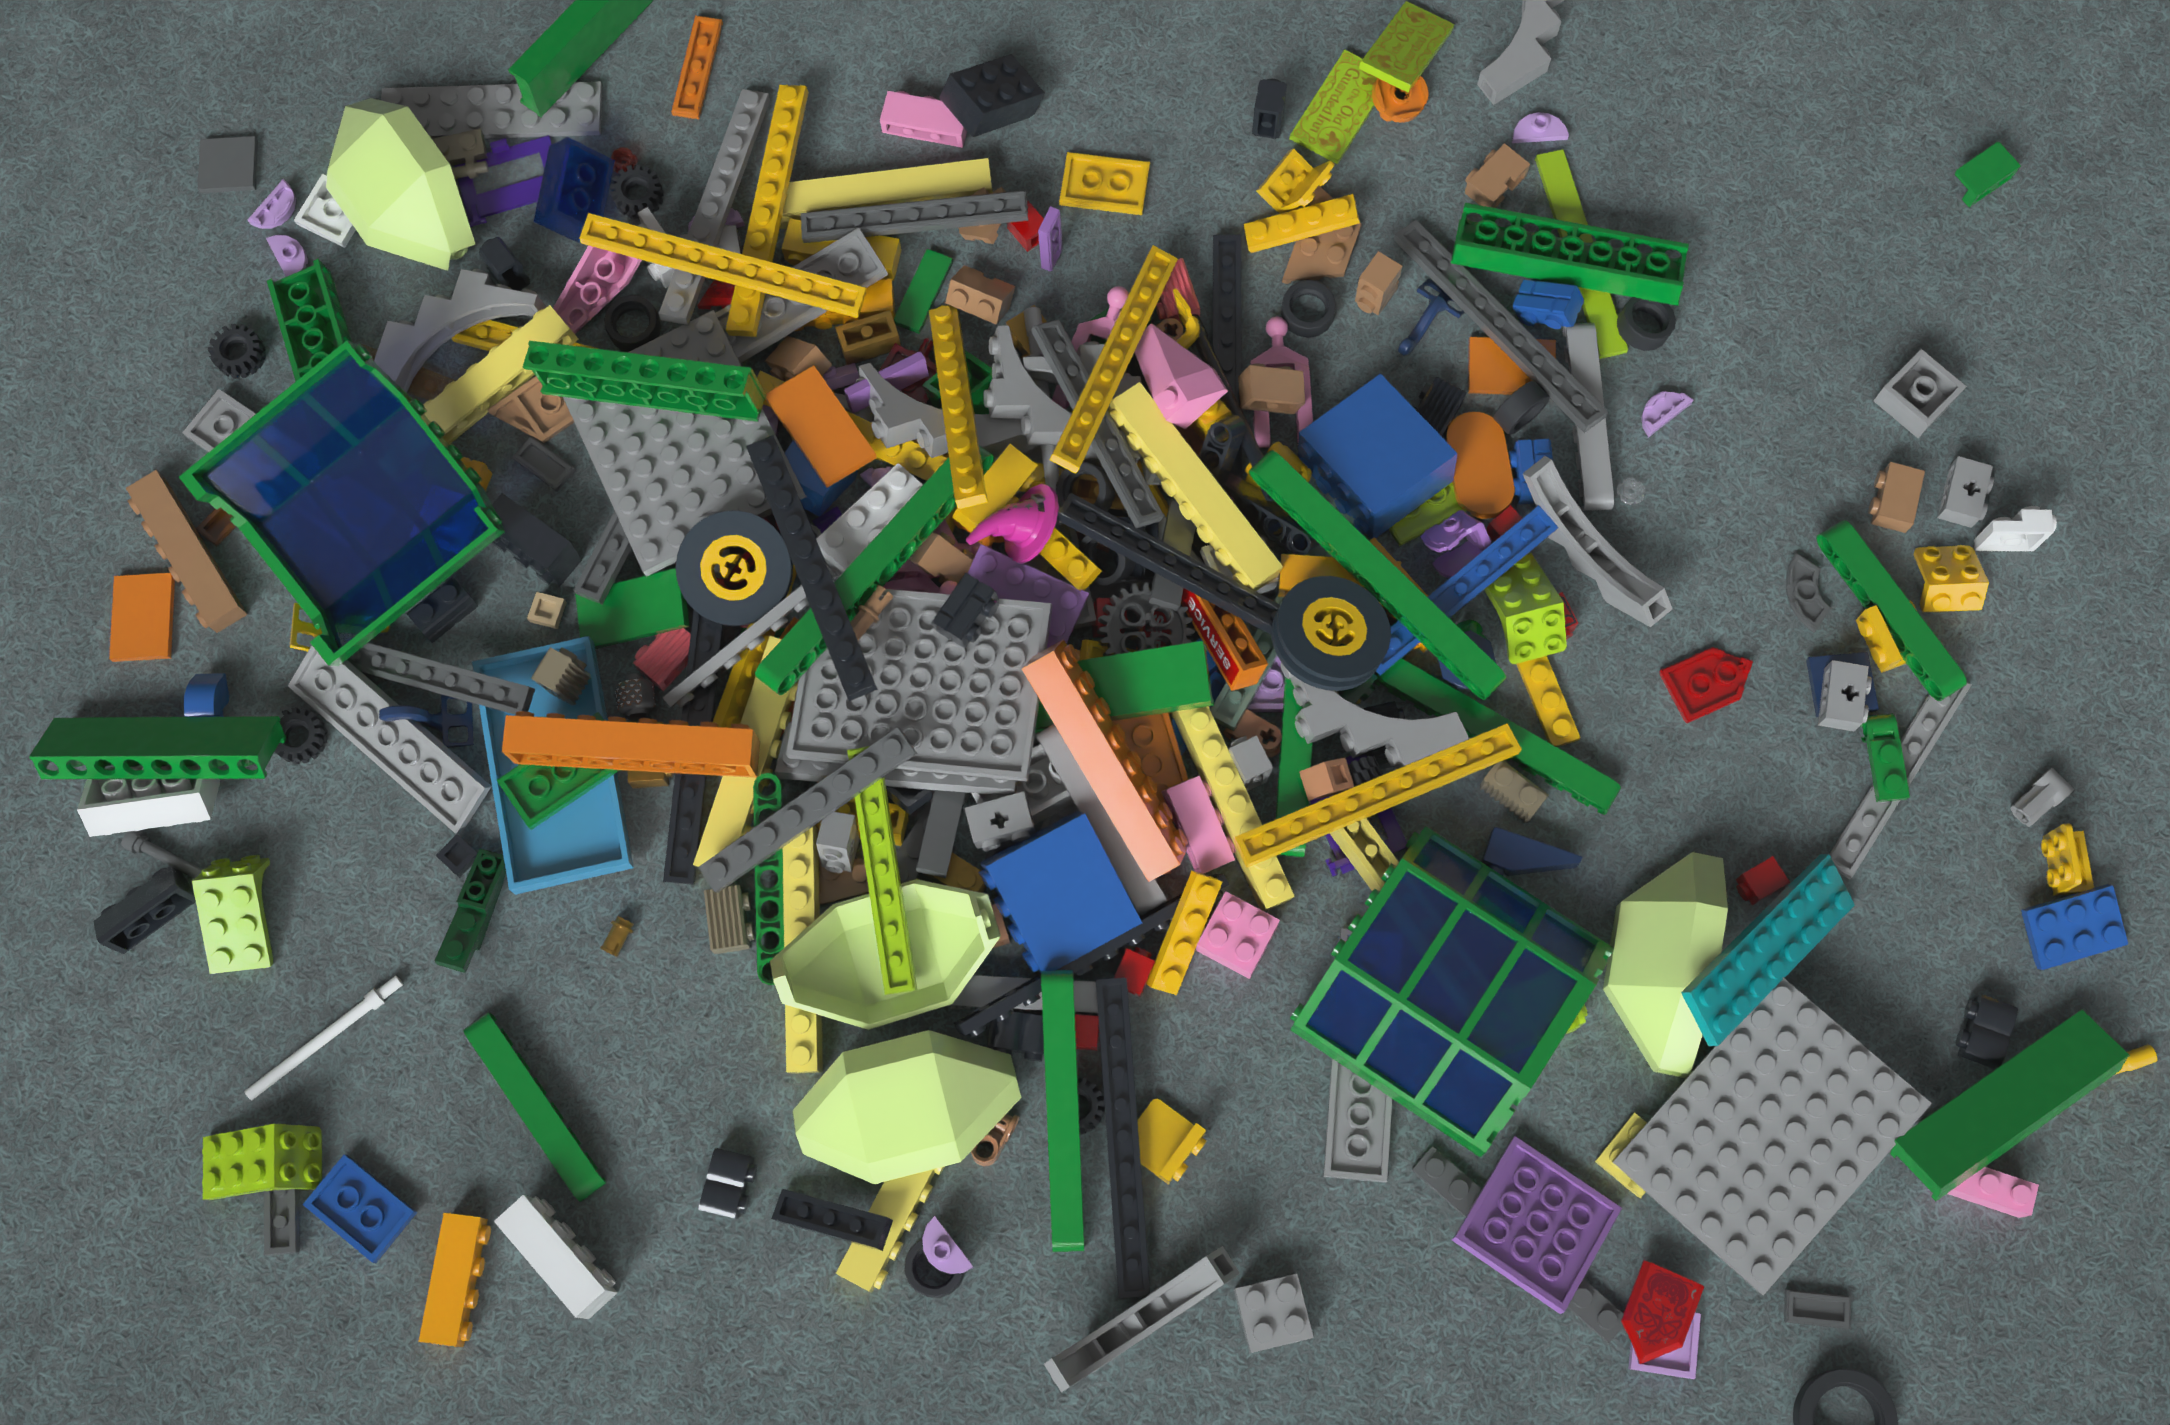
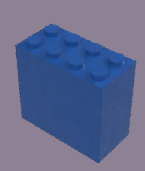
M1382 374L1376 376L1299 432L1298 458L1312 471V476L1316 479L1319 489L1324 494L1329 493L1335 499V505L1343 514L1347 513L1350 517L1352 516L1355 519L1353 523L1356 529L1363 535L1366 533L1370 539L1380 536L1452 483L1454 479L1458 453Z
M1075 811L1030 835V838L1017 842L980 862L983 870L979 871V874L985 886L990 890L994 889L997 897L993 901L1000 914L1005 918L1009 917L1012 924L1007 927L1015 942H1018L1019 945L1023 944L1026 949L1021 954L1029 969H1032L1033 972L1038 971L1041 974V971L1057 970L1142 923L1091 823L1083 812Z

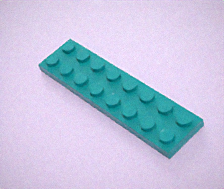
M1820 854L1681 992L1708 1046H1719L1855 906L1830 854Z

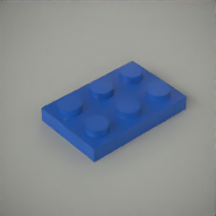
M2106 884L2021 910L2033 958L2039 970L2128 945L2113 885Z
M345 1154L302 1204L372 1263L378 1262L417 1214L413 1208Z

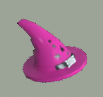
M1044 484L1031 487L1018 502L1001 508L981 521L966 538L967 543L972 545L990 535L994 537L1003 536L1005 552L1008 557L1021 564L1031 561L1042 551L1055 527L1059 510L1056 492L1052 487Z

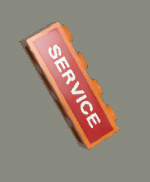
M1183 588L1181 605L1182 607H1188L1186 614L1189 618L1193 619L1191 621L1207 646V650L1231 691L1257 684L1268 662L1243 620Z

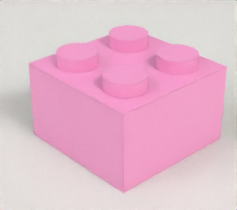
M1225 891L1197 943L1196 951L1250 979L1270 943L1280 920Z

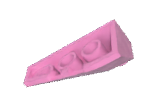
M588 245L553 309L573 333L576 334L629 284L642 260Z
M1150 324L1144 330L1134 353L1151 395L1166 421L1186 429L1228 390L1214 368L1204 363L1153 324Z

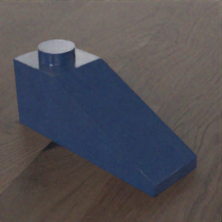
M1494 827L1490 833L1481 862L1502 876H1513L1576 868L1581 863L1582 856Z

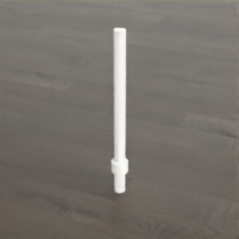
M394 976L377 990L373 988L364 995L365 999L247 1088L244 1091L250 1100L255 1099L368 1011L379 1008L385 1003L384 999L403 986L402 981L397 976Z

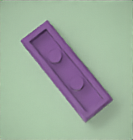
M1050 206L1038 230L1041 268L1048 271L1053 270L1063 250L1060 210Z
M921 351L878 372L882 378L899 391L929 376L926 360ZM863 379L844 389L848 407L853 414L870 406V384L867 379Z

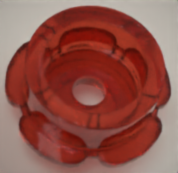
M625 147L614 150L610 159L612 163L611 168L616 173H619L618 171L621 169L627 172L626 166L629 165L634 170V166L638 163L637 156Z

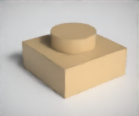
M536 592L527 619L531 623L558 629L567 602L563 598Z

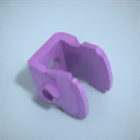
M1463 510L1457 511L1442 524H1436L1425 530V533L1421 536L1423 543L1431 550L1436 552L1449 550L1433 562L1435 570L1448 579L1492 544L1483 523L1474 519ZM1466 536L1468 540L1467 542H1465L1459 548L1449 552L1453 547L1460 543L1459 541Z

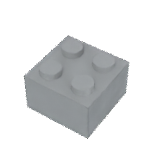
M1921 349L1883 387L1874 399V402L1915 437L1919 438L1959 397L1967 386Z
M1298 1274L1234 1289L1249 1354L1314 1338Z

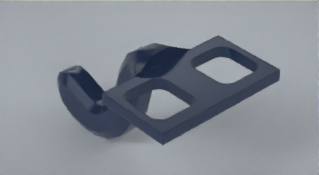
M1427 279L1417 289L1418 293L1429 299V305L1410 335L1399 344L1398 352L1403 356L1408 355L1414 350L1439 312L1446 310L1457 318H1460L1465 313L1463 310L1458 311L1450 306L1448 302L1453 300L1431 279ZM1430 286L1440 294L1435 296L1425 290L1424 287Z
M441 695L442 709L437 714H430L424 709L409 705L389 706L379 710V719L382 721L410 719L439 730L443 734V744L446 747L474 745L471 702H467L466 713L453 715L447 713V701L456 698ZM461 726L468 728V740L466 742L451 743L448 741L449 728Z

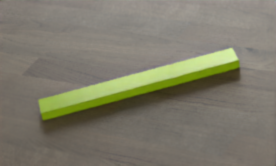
M1564 150L1536 155L1535 161L1554 219L1588 225ZM1557 228L1560 237L1567 236L1565 230ZM1582 234L1579 237L1583 242H1593L1591 234ZM1578 287L1584 298L1582 308L1587 323L1593 322L1595 324L1599 359L1627 353V344L1620 336L1617 328L1618 316L1611 294Z
M870 746L847 750L849 761ZM883 777L855 797L884 993L889 995L917 990L886 784Z

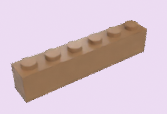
M155 470L126 487L131 496L127 500L129 505L137 515L141 513L144 518L141 525L150 537L154 536L158 543L154 546L164 560L168 558L172 565L168 570L178 583L181 581L185 589L182 590V593L189 604H195L199 610L195 615L205 629L210 627L218 633L248 615L168 481Z

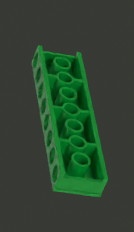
M575 0L508 69L509 73L515 76L522 94L521 104L537 113L539 117H542L653 0Z
M1465 203L1462 217L1459 220L1451 263L1553 283L1576 285L1580 288L1678 306L1684 285L1683 278L1689 244ZM1470 213H1478L1482 216L1483 220L1473 222L1468 220L1466 216ZM1498 218H1505L1510 221L1511 225L1500 227L1494 221ZM1533 223L1539 227V231L1528 232L1523 228V225ZM1557 228L1563 229L1567 232V236L1555 237L1551 231ZM1582 234H1591L1595 237L1596 241L1586 243L1579 237ZM1611 239H1619L1624 243V246L1613 248L1607 242ZM1641 244L1649 245L1653 251L1649 253H1641L1636 247ZM1673 249L1679 251L1681 256L1669 258L1665 252Z
M319 259L313 261V266L278 281H274L272 278L267 280L295 381L305 375L346 340L352 342L331 271ZM354 358L311 391L322 404L357 436L376 422L359 365ZM301 399L321 467L350 442L305 400ZM378 433L365 445L377 460H381L386 457L381 445L380 434ZM356 451L328 475L335 481L369 465L359 452Z
M530 340L522 366L526 370L533 371L542 384L540 392L545 395L748 421H759L762 406L767 397L753 369L749 367Z
M1204 641L1077 661L1082 671H1087L1092 677L1095 684L1093 689L1098 698L1102 697L1107 702L1111 712L1108 715L1112 721L1214 706L1206 654L1207 646L1204 644ZM1040 699L1035 733H1039L1054 724Z
M279 716L54 718L29 758L33 761L41 779H265L267 776L265 768L278 744L285 743L286 737L279 722ZM50 761L57 765L58 770L52 771L47 769ZM168 764H170V766L172 767L171 770L160 769L162 766H166ZM196 764L200 766L199 770H191L187 768L190 766H194ZM225 764L229 766L227 770L218 769V766ZM256 764L258 768L256 770H249L244 766ZM85 765L87 769L80 771L74 767ZM113 765L115 767V769L111 771L104 769L106 766ZM138 765L143 766V770H134L130 768Z
M2080 1010L1908 1130L1904 1136L1895 1139L1896 1145L1891 1149L1890 1154L1894 1158L1898 1156L1933 1193L1931 1197L1936 1202L2118 1073L2130 1055L2083 1010Z

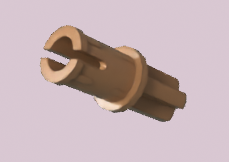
M877 586L866 603L859 605V612L850 622L858 641L873 622L877 623L879 621V614L890 600L893 599V595L888 591L879 600V597L886 590L882 586Z

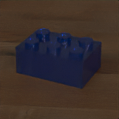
M570 137L550 145L533 222L577 243H581L579 237L588 213L604 216L615 160Z

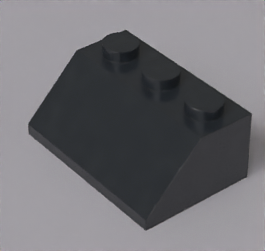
M169 866L168 868L158 870L153 874L150 881L143 886L130 890L125 899L118 904L105 908L101 912V916L93 921L98 942L105 947L125 954L196 902L193 888L181 871Z

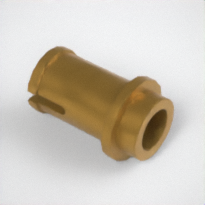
M617 916L615 921H611L613 926L600 947L601 950L616 957L619 956V952L629 933H633L631 929L634 925Z

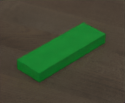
M929 249L926 250L894 317L895 325L920 334L929 315V310L932 309L953 264V258Z

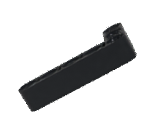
M1233 414L1212 424L1198 457L1254 530L1295 555H1305L1320 544L1274 500L1267 501L1260 489L1230 472L1245 435L1246 427L1244 421L1239 416Z

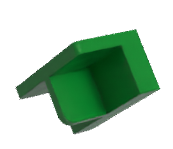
M1996 142L1955 172V176L1968 189L1962 200L1969 208L2012 179L2021 167L2000 142Z

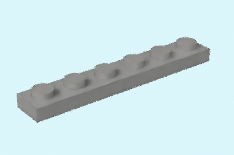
M802 585L666 694L663 699L670 707H675L677 704L680 708L685 706L695 697L692 694L694 690L699 686L705 689L718 679L715 673L724 666L729 670L742 659L739 654L746 648L752 651L765 640L762 635L771 628L776 632L788 622L786 616L793 610L799 613L805 609L809 602Z

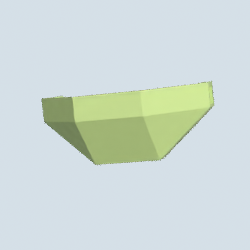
M372 98L345 106L328 166L326 188L366 245L448 271L451 259L461 258L467 253L468 247L475 245L449 162L408 106Z
M1692 852L1616 906L1610 943L1614 950L1610 957H1608L1603 990L1653 1072L1685 1078L1691 1074L1702 1033L1681 992L1722 952L1728 903L1723 858Z
M917 879L901 884L917 990L889 995L884 993L870 895L866 894L833 904L770 960L773 980L782 1004L867 1030L953 1004L1001 937L988 894Z
M927 1030L842 1052L793 1109L795 1133L804 1155L872 1184H878L961 1162L1021 1099V1094L1010 1054Z

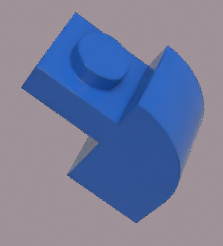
M225 673L195 674L185 690L184 717H224L222 709L229 702V691Z

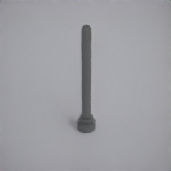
M143 830L127 831L123 837L121 846L132 853L145 852L194 879L203 870L150 842V838Z

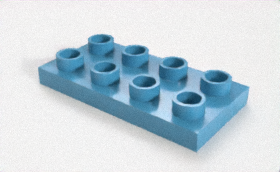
M589 636L472 661L473 672L534 688L535 692L528 711L534 713V717H546L548 713H558L565 715V719H577L578 715L592 716L599 712L603 719L608 721L595 645ZM550 647L558 652L562 647L575 654L577 659L587 664L584 670L591 675L592 679H589L585 689L581 690L582 694L578 695V700H575L576 705H570L553 696L531 679ZM479 705L509 890L516 895L633 869L634 865L617 773L530 830L497 782V779L519 765L514 764L502 752L506 715H515Z

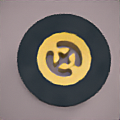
M723 511L702 519L686 534L677 554L676 577L684 598L696 612L713 622L741 626L757 622L786 598L792 583L793 562L782 535L769 522L748 512ZM731 547L746 549L755 560L756 570L753 573L750 572L747 560L742 558L739 563V568L742 569L741 573H734L730 579L732 582L747 580V586L740 590L725 589L718 583L714 573V567L719 564L722 576L728 579L731 574L728 565L730 563L736 564L740 558L736 554L726 557L722 556L723 551Z
M1334 576L1313 577L1295 585L1286 594L1278 608L1271 630L1275 652L1284 667L1302 682L1330 691L1347 690L1366 682L1375 673L1384 659L1391 639L1389 620L1379 601L1357 583Z

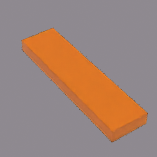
M695 15L671 111L673 116L700 119L722 30V19Z

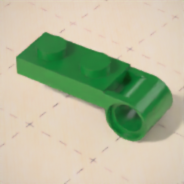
M1893 713L1868 715L1866 722L1860 726L1864 734L1861 740L1867 743L1876 802L1906 800L1910 798L1896 717Z

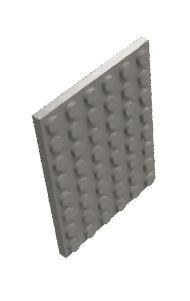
M714 310L690 321L688 325L684 324L628 352L741 366ZM563 397L646 577L675 563L679 547L686 534L699 521L712 514L733 510L748 512L762 519L773 514L746 448L747 445L774 435L800 500L806 497L763 408L759 421L756 422Z
M886 589L879 597V600L888 591L893 595V599L890 600L879 614V621L877 623L873 622L858 641L878 690L849 701L828 649L820 655L799 679L786 752L788 758L845 764L849 761L847 750L871 746L895 728L900 727L917 754L895 769L1028 781L1039 697L1022 671V668L1033 656L1047 649L1052 604L999 599L997 601L999 606L996 613L991 618L986 617L981 624L982 631L978 639L974 643L969 642L966 648H963L951 639L938 633L931 623L950 594Z
M1783 978L1726 1039L1709 1052L1612 1163L1758 1293L1764 1295L1896 1145L1894 1140L1904 1136L1932 1103Z

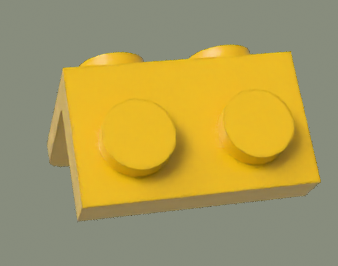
M1293 148L1287 152L1256 192L1280 214L1289 210H1296L1301 205L1305 207L1315 197L1313 192L1318 185L1322 186L1332 176L1330 171L1335 164L1330 160L1313 168Z
M1957 545L1928 546L1915 549L1914 558L1925 581L1920 600L1922 612L1982 610L1989 581L1973 547Z
M1877 605L1865 609L1855 621L1880 672L1883 673L1906 664Z
M2067 823L2044 835L2041 850L2043 856L2047 857L2049 868L2047 871V882L2052 887L2053 895H2070L2093 889L2094 884L2084 831L2073 832L2072 825Z
M1153 1099L1137 1120L1141 1165L1169 1185L1172 1179L1178 1182L1189 1167L1185 1164V1161L1191 1153L1197 1156L1206 1144L1207 1140L1203 1138L1206 1130L1197 1123L1193 1125L1160 1099Z

